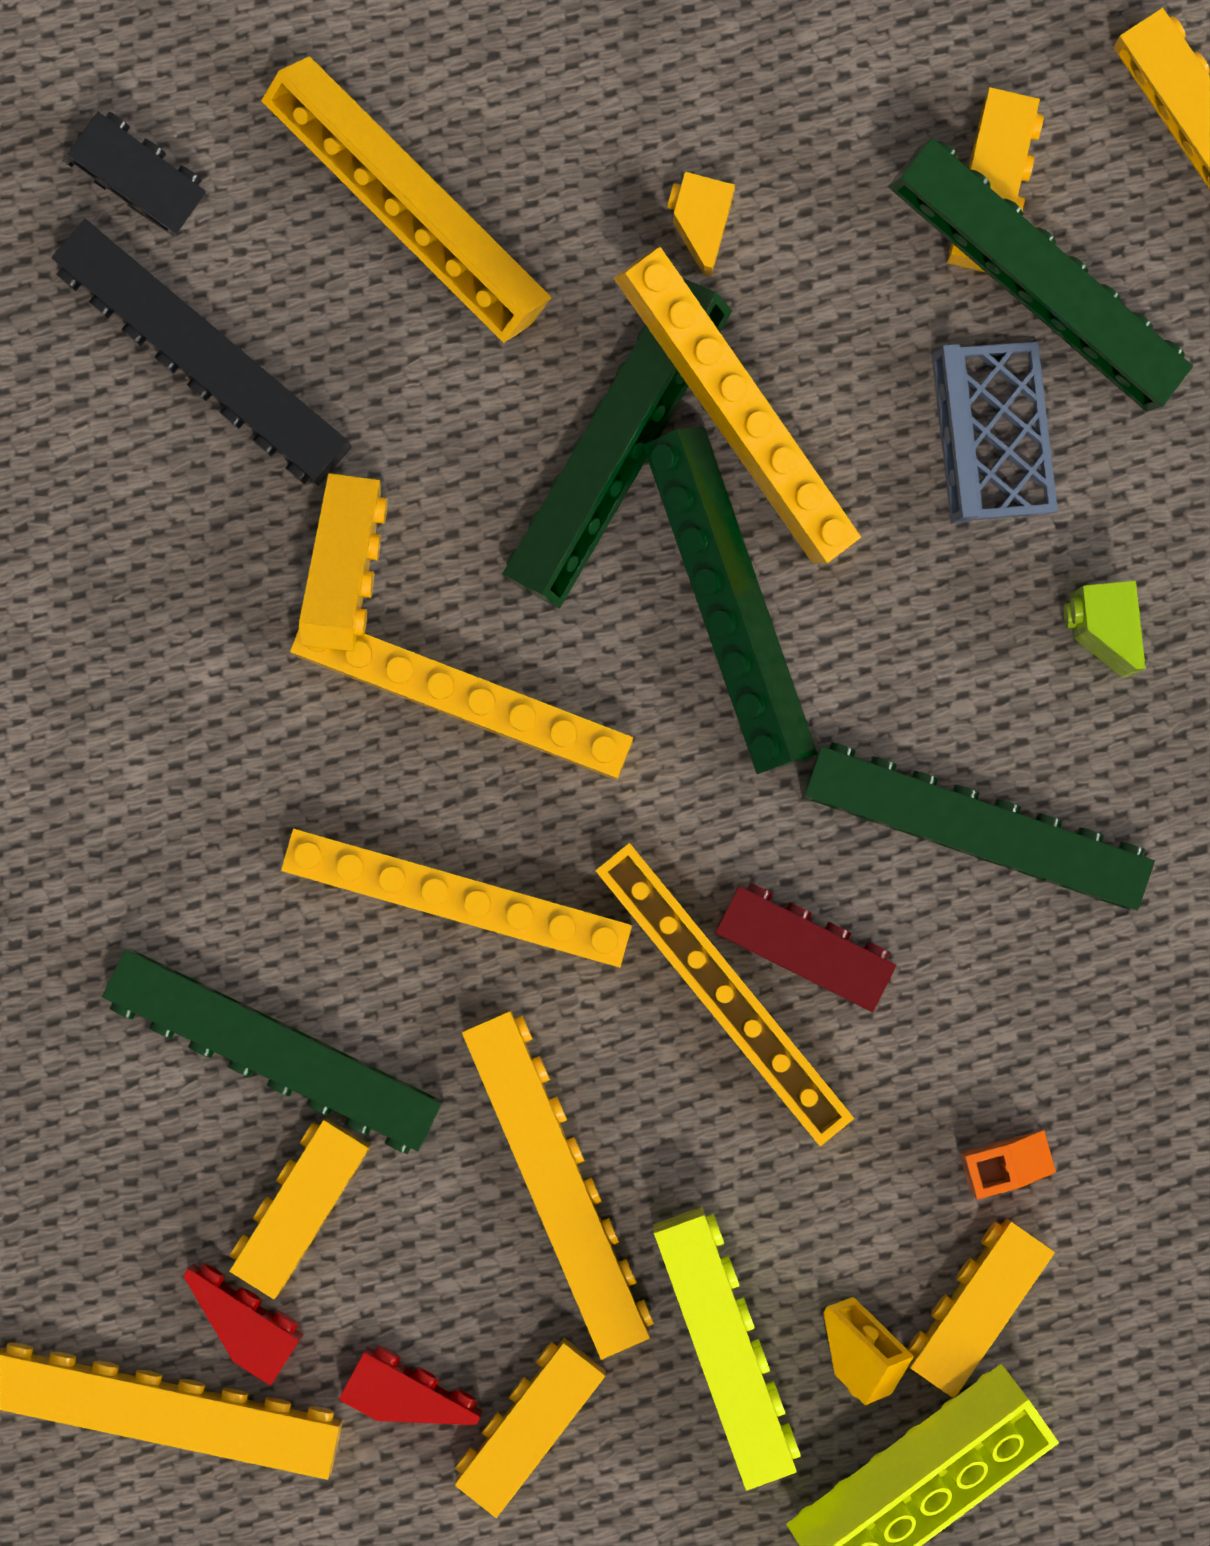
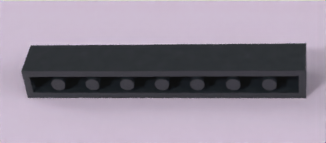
M84 219L51 257L61 268L56 275L74 291H77L80 286L85 288L93 295L88 302L107 319L114 313L126 324L121 330L139 346H142L147 341L157 349L158 352L154 358L172 374L180 369L189 376L191 380L186 385L204 401L207 402L212 396L224 407L219 413L237 429H240L245 424L257 435L252 441L269 456L272 457L278 452L286 458L289 463L285 469L302 484L305 485L310 479L319 486L328 476V473H331L352 448L344 436L87 219Z

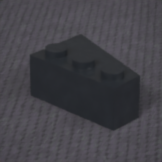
M98 111L62 161L70 167L76 165L95 179L94 183L104 190L107 188L128 203L127 206L170 235H176L206 193L199 186L202 180L188 168L180 165L177 170L163 160L166 153L150 140L145 138L140 143L128 134L130 126L117 115L108 112L104 116Z

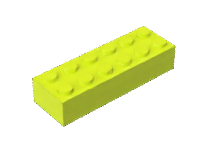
M700 1207L653 1224L658 1247L746 1491L797 1473L793 1459L799 1458L801 1455L790 1424L780 1425L778 1417L786 1413L775 1382L765 1383L762 1374L770 1372L759 1339L752 1342L749 1339L747 1331L753 1330L755 1327L744 1297L735 1300L732 1289L740 1285L729 1255L720 1258L717 1246L723 1245L724 1241L714 1214L705 1216L703 1208Z
M1000 1364L992 1371L980 1376L976 1383L956 1398L945 1402L941 1409L921 1424L909 1429L905 1436L886 1450L874 1455L866 1465L854 1474L839 1481L831 1491L815 1503L803 1508L786 1525L799 1546H922L1059 1444V1442L1005 1367Z

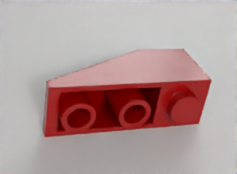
M203 1263L201 1267L195 1264L191 1265L183 1277L232 1361L271 1386L303 1337V1334L296 1330L299 1323L281 1311H277L275 1315H272L260 1307L262 1299L252 1291L244 1287H240L238 1291H235L224 1284L225 1275L213 1266Z
M380 1345L377 1346L376 1350L370 1347L366 1348L338 1399L370 1418L384 1422L477 1425L482 1414V1410L476 1407L478 1400L458 1388H455L453 1393H450L437 1385L440 1379L436 1375L421 1367H416L414 1372L398 1364L401 1359L398 1354Z

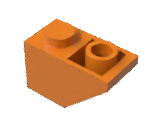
M1044 1129L959 1152L970 1195L977 1200L1024 1187L1056 1173Z

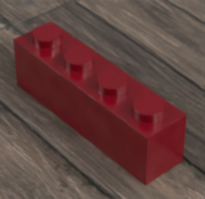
M749 883L747 889L737 886L714 932L715 934L870 1012H874L897 966L888 961L890 952L868 941L864 948L848 941L852 933L831 922L827 923L825 929L810 922L812 913L791 902L788 903L786 909L770 902L773 893L753 883Z

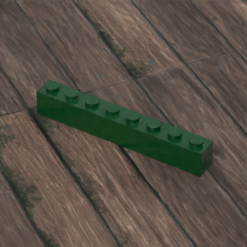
M932 137L919 146L888 185V188L1144 411L1148 412L1163 407L1193 368V365L1184 358L1185 353L1175 343L1163 340L1152 330L1153 325L1146 317L1139 313L1131 312L1120 302L1119 294L1113 288L1105 284H1099L1088 274L1087 266L1081 260L1074 256H1067L1055 245V238L1048 231L1040 227L1035 228L1023 217L1024 213L1016 203L1009 199H1002L990 188L989 180L983 174L976 170H969L957 159L956 151L950 145L942 141H936Z
M682 278L720 332L732 312L731 308L717 292ZM646 325L640 330L637 342L627 360L618 368L615 380L605 398L597 404L594 417L584 434L575 442L569 460L562 472L553 480L548 496L540 510L532 516L526 534L519 546L510 554L507 566L502 575L522 590L559 609L645 463L647 456L643 445L660 437L689 387Z
M705 428L676 429L644 444L643 447L756 774L778 769L817 755L814 741Z
M831 742L829 748L823 746L819 748L802 798L1130 911L1139 910L1155 860L1143 857L1145 849L1126 842H1120L1118 848L1102 843L1104 835L1079 827L1077 834L1061 828L1063 821L1045 814L1037 813L1036 819H1032L1019 814L1020 806L1004 800L996 799L994 805L978 800L980 793L967 787L955 785L953 791L936 786L938 778L914 770L912 777L895 771L897 764L879 757L872 756L870 763L854 757L856 750L838 743Z
M133 949L124 950L102 995V998L112 1002L109 1009L131 1020L137 1014L151 1021L148 1028L170 1039L176 1033L190 1040L188 1048L209 1058H212L215 1052L230 1060L227 1065L230 1069L247 1077H251L254 1071L269 1079L266 1084L269 1088L286 1096H290L292 1091H295L308 1098L306 1102L308 1107L328 1116L334 1110L348 1117L345 1122L347 1126L366 1135H369L371 1129L387 1136L384 1142L386 1145L405 1154H408L410 1149L416 1151L421 1149L444 1102Z

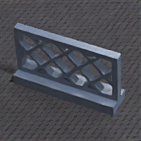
M1038 342L960 347V344L940 347L931 356L951 524L967 523L973 520L1032 516L1058 512ZM1028 353L1030 371L1022 381L1003 366L1012 354ZM1003 355V356L1000 358L999 361H997L996 359H994V358L992 357V356ZM979 357L992 368L981 384L967 374L965 358ZM996 373L1015 388L1003 404L985 389ZM1030 379L1032 390L1026 386ZM969 387L974 391L971 396H969ZM1020 392L1034 403L1035 413L1027 423H1024L1008 409ZM978 396L997 411L985 427L973 418L971 414V404ZM1001 416H1004L1020 430L1008 447L990 432V429ZM1035 422L1037 433L1033 429H1031L1032 425ZM973 429H974L977 433H979V435L975 438V440H974V431H973ZM1024 435L1028 436L1039 446L1040 456L1031 466L1013 452V449ZM983 438L1002 453L990 470L977 460L976 447ZM1006 458L1025 473L1013 489L994 474ZM1040 464L1042 476L1036 471ZM978 472L984 476L980 482ZM1030 477L1043 487L1045 504L1030 505L1017 494ZM988 481L1007 496L998 508L982 509L980 491ZM1011 501L1018 505L1016 507H1007Z

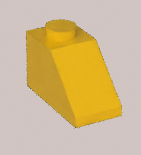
M685 172L682 184H673L667 208L674 210L673 224L702 274L711 277L733 200L735 185Z
M854 1297L827 1306L824 1311V1319L835 1376L848 1388L850 1394L859 1399L864 1405L891 1395L913 1360L914 1355Z

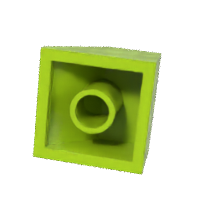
M1136 580L1085 585L1069 596L1070 603H1064L1063 606L1064 623L1066 629L1073 628V635L1076 641L1121 677L1132 676L1146 669Z

